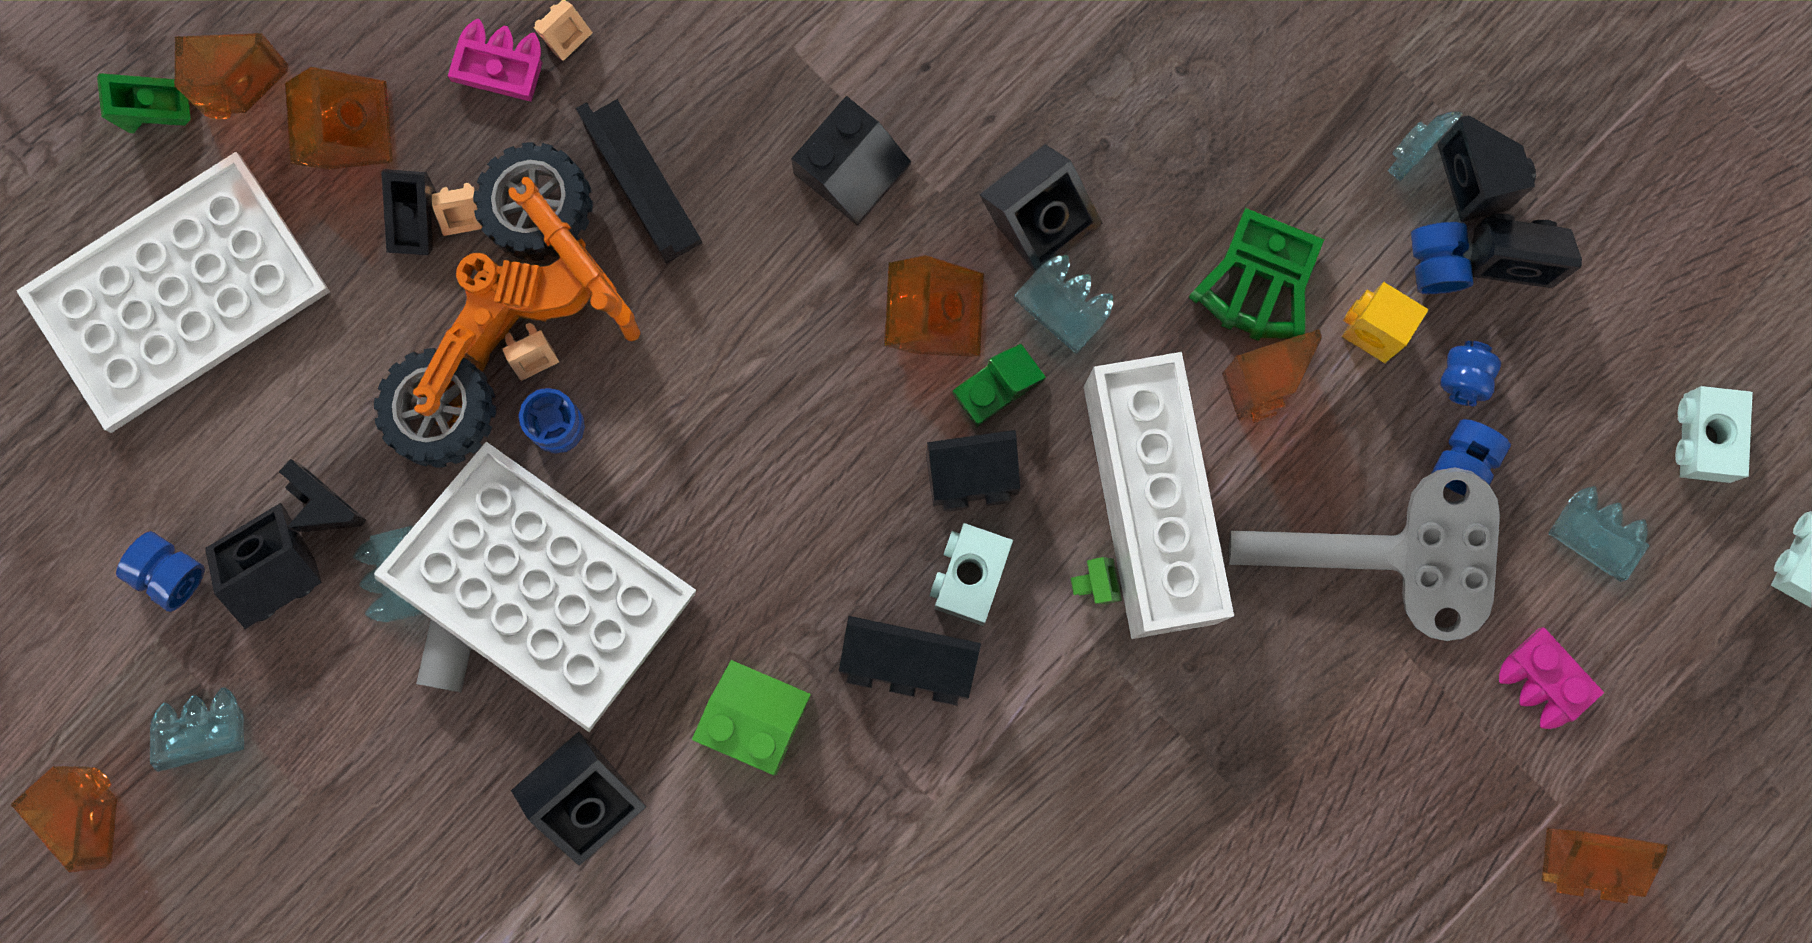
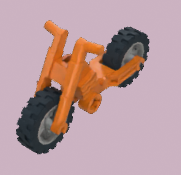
M534 142L522 143L521 148L516 149L512 146L503 150L504 155L499 159L495 156L487 164L489 169L486 173L481 172L477 180L480 186L478 191H474L473 202L478 208L474 213L477 221L483 227L481 228L482 231L504 252H509L514 257L525 260V257H530L533 261L545 260L544 256L551 255L552 257L559 255L560 258L549 266L540 267L539 265L533 266L527 263L521 264L520 262H510L508 260H504L503 265L498 266L491 258L482 253H472L464 257L457 267L456 278L460 286L466 291V304L452 327L445 333L438 349L427 348L424 349V353L412 352L404 356L406 360L401 364L396 362L388 370L391 374L386 380L382 378L378 386V390L381 392L379 398L374 400V410L378 412L375 424L377 429L384 434L382 439L396 453L419 465L426 467L427 465H432L435 468L447 467L446 463L449 462L458 464L466 460L465 455L469 452L474 454L482 446L480 441L484 436L488 438L492 430V426L489 424L491 418H495L496 406L492 404V398H495L493 388L487 384L486 380L488 379L483 370L489 361L490 353L505 338V335L509 333L510 328L519 317L546 322L547 319L577 313L590 299L592 307L605 311L609 316L613 317L626 340L635 341L640 336V329L635 321L634 314L619 296L616 287L585 249L586 243L584 240L577 237L581 230H586L589 224L588 212H592L593 201L589 197V193H592L590 184L585 179L584 173L562 150L557 151L552 145L542 143L541 146H536ZM538 175L553 177L538 189ZM522 182L523 185L518 187L517 184ZM560 186V201L548 199L547 196ZM509 196H510L515 202L507 204V201H508ZM523 210L516 227H514L508 221L507 215ZM532 219L537 227L526 229ZM473 270L478 271L474 279L470 277ZM412 398H417V405L413 410L409 411ZM425 416L416 434L412 430L409 421ZM436 421L442 434L427 438Z

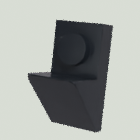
M383 169L381 175L386 252L429 255L433 250L432 194L437 192L427 172Z
M290 459L279 471L280 474L290 481L285 488L304 504L309 501L288 525L289 528L298 532L361 527L366 521L364 517L302 464Z

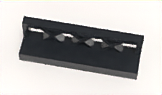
M618 99L595 112H592L587 102L577 107L576 110L584 127L665 263H669L702 244L699 234Z

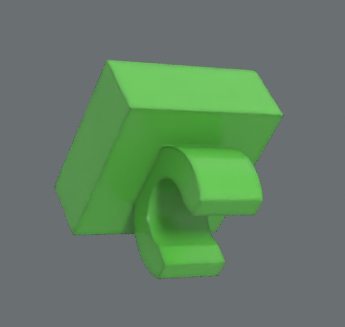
M1101 557L1087 560L1089 574L1071 578L1074 595L1082 596L1093 593L1095 604H1110L1122 601L1113 558Z

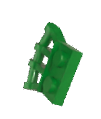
M1245 208L1224 259L1195 288L1188 298L1195 304L1200 302L1222 322L1221 327L1229 330L1233 327L1248 332L1249 338L1259 341L1261 338L1290 339L1291 343H1303L1305 338V288L1325 239ZM1235 266L1243 269V272L1228 306L1211 288ZM1254 274L1271 281L1257 317L1240 311ZM1282 285L1290 288L1291 322H1268Z

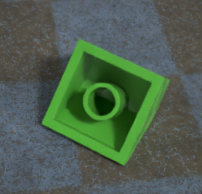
M731 660L708 701L692 740L769 774L777 775L811 694Z

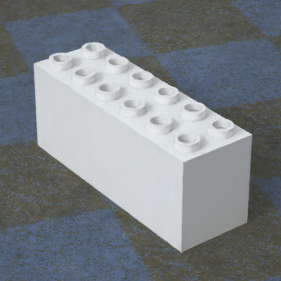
M1182 352L1093 367L1083 388L1131 639L1215 625L1234 617Z

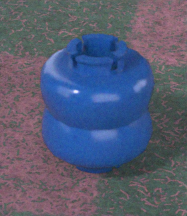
M1465 341V346H1456L1449 351L1447 368L1441 377L1440 385L1445 392L1451 394L1449 399L1453 402L1468 406L1469 401V406H1476V401H1486L1492 397L1495 388L1494 379L1501 368V360L1497 355L1491 353L1492 347L1478 341Z

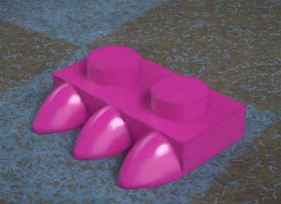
M480 19L469 23L462 31L448 73L450 81L532 102L543 64L540 58V42L536 34L532 32L524 37L517 45L515 51H513V37L508 26L498 29L490 37L488 43L485 44L486 34Z
M1544 627L1538 628L1505 659L1499 673L1500 684H1512L1525 678L1528 679L1520 693L1519 704L1521 706H1535L1548 700L1540 718V727L1542 729H1553L1563 726L1567 722L1575 721L1604 694L1602 689Z

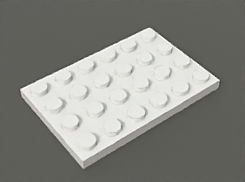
M234 152L17 290V293L104 430L112 433L330 293V290L242 156Z
M488 442L484 443L374 573L375 579L588 732L595 726L696 593L693 587Z

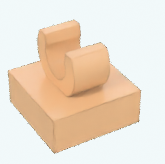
M566 0L551 6V11L542 20H537L534 27L554 55L562 61L593 33L573 5Z
M465 183L461 189L449 191L447 187H444L439 193L432 194V207L443 236L483 228L475 217L474 211L478 210L477 205L473 202L475 188L469 183Z
M532 323L526 324L529 336L517 342L511 333L506 334L505 342L508 346L502 349L508 363L521 381L559 363L552 346L542 330L537 331Z

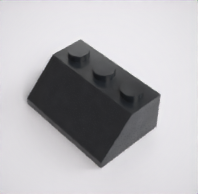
M848 616L839 673L847 675L846 683L872 688L874 680L890 684L889 692L915 697L917 689L932 692V701L958 706L959 698L966 700L969 698L981 643Z

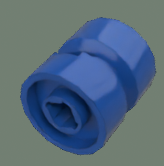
M1458 222L1436 223L1422 226L1411 232L1413 257L1421 262L1415 267L1418 293H1451L1473 286L1471 260L1463 256V254L1469 251L1466 224Z
M551 388L536 390L528 395L521 404L519 412L520 426L525 435L545 452L555 454L567 452L576 447L582 439L585 429L583 415L572 400L560 390Z
M1467 419L1460 420L1449 439V445L1452 449L1442 452L1432 473L1437 470L1454 467L1469 470L1484 479L1490 486L1494 479L1491 469L1500 468L1511 447V443L1502 434L1482 423ZM1452 480L1445 486L1462 496L1466 494V483L1461 480Z
M149 531L141 535L129 546L117 566L116 575L117 578L137 591L141 592L147 589L146 594L150 596L151 601L166 611L172 612L181 607L192 596L203 578L205 568L203 564L181 551L175 553L173 544L155 532Z

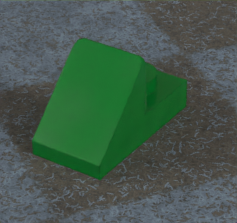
M99 73L97 76L101 117L128 133H135L142 123L186 126L191 120L186 80Z
M1019 344L990 358L985 368L953 389L952 394L975 426L978 427L1046 379V376L1024 346Z

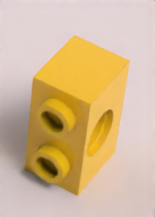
M1383 282L1374 292L1366 289L1360 299H1356L1343 319L1349 325L1341 337L1381 362L1386 363L1407 346L1429 309Z

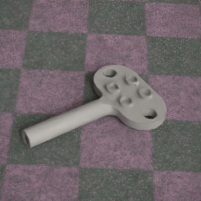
M1455 467L1437 470L1423 478L1413 490L1407 508L1406 526L1398 535L1230 530L1229 565L1394 570L1403 577L1402 596L1404 609L1418 630L1430 638L1444 641L1464 639L1481 628L1489 618L1494 602L1500 522L1498 498L1489 484L1472 471ZM1452 480H1461L1466 483L1467 487L1464 497L1454 502L1444 499L1443 490L1446 484ZM1443 608L1455 609L1458 612L1457 621L1450 627L1442 628L1437 626L1434 619L1438 611Z

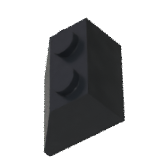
M848 96L838 104L791 158L793 173L857 226L911 165V160L879 121Z
M1469 115L1460 117L1437 144L1461 222L1509 211L1535 187L1536 169L1533 161L1526 157L1523 145Z
M1046 144L979 194L996 226L1037 274L1103 224L1071 160Z
M1497 213L1486 217L1474 228L1471 255L1473 277L1553 289L1582 266V257L1572 229L1557 227V223L1554 221L1534 220L1531 223L1515 221L1513 215Z
M1015 430L927 442L926 461L933 506L943 505V511H957L969 508L968 501L982 499L986 500V505H1000L1011 502V495L1019 493L1020 476Z
M281 503L205 548L214 595L244 629L258 621L270 618L276 610L296 598L308 595L314 587L322 583L315 558L300 533L288 527L292 519Z
M579 731L511 790L526 818L578 866L646 808L644 802L605 756Z

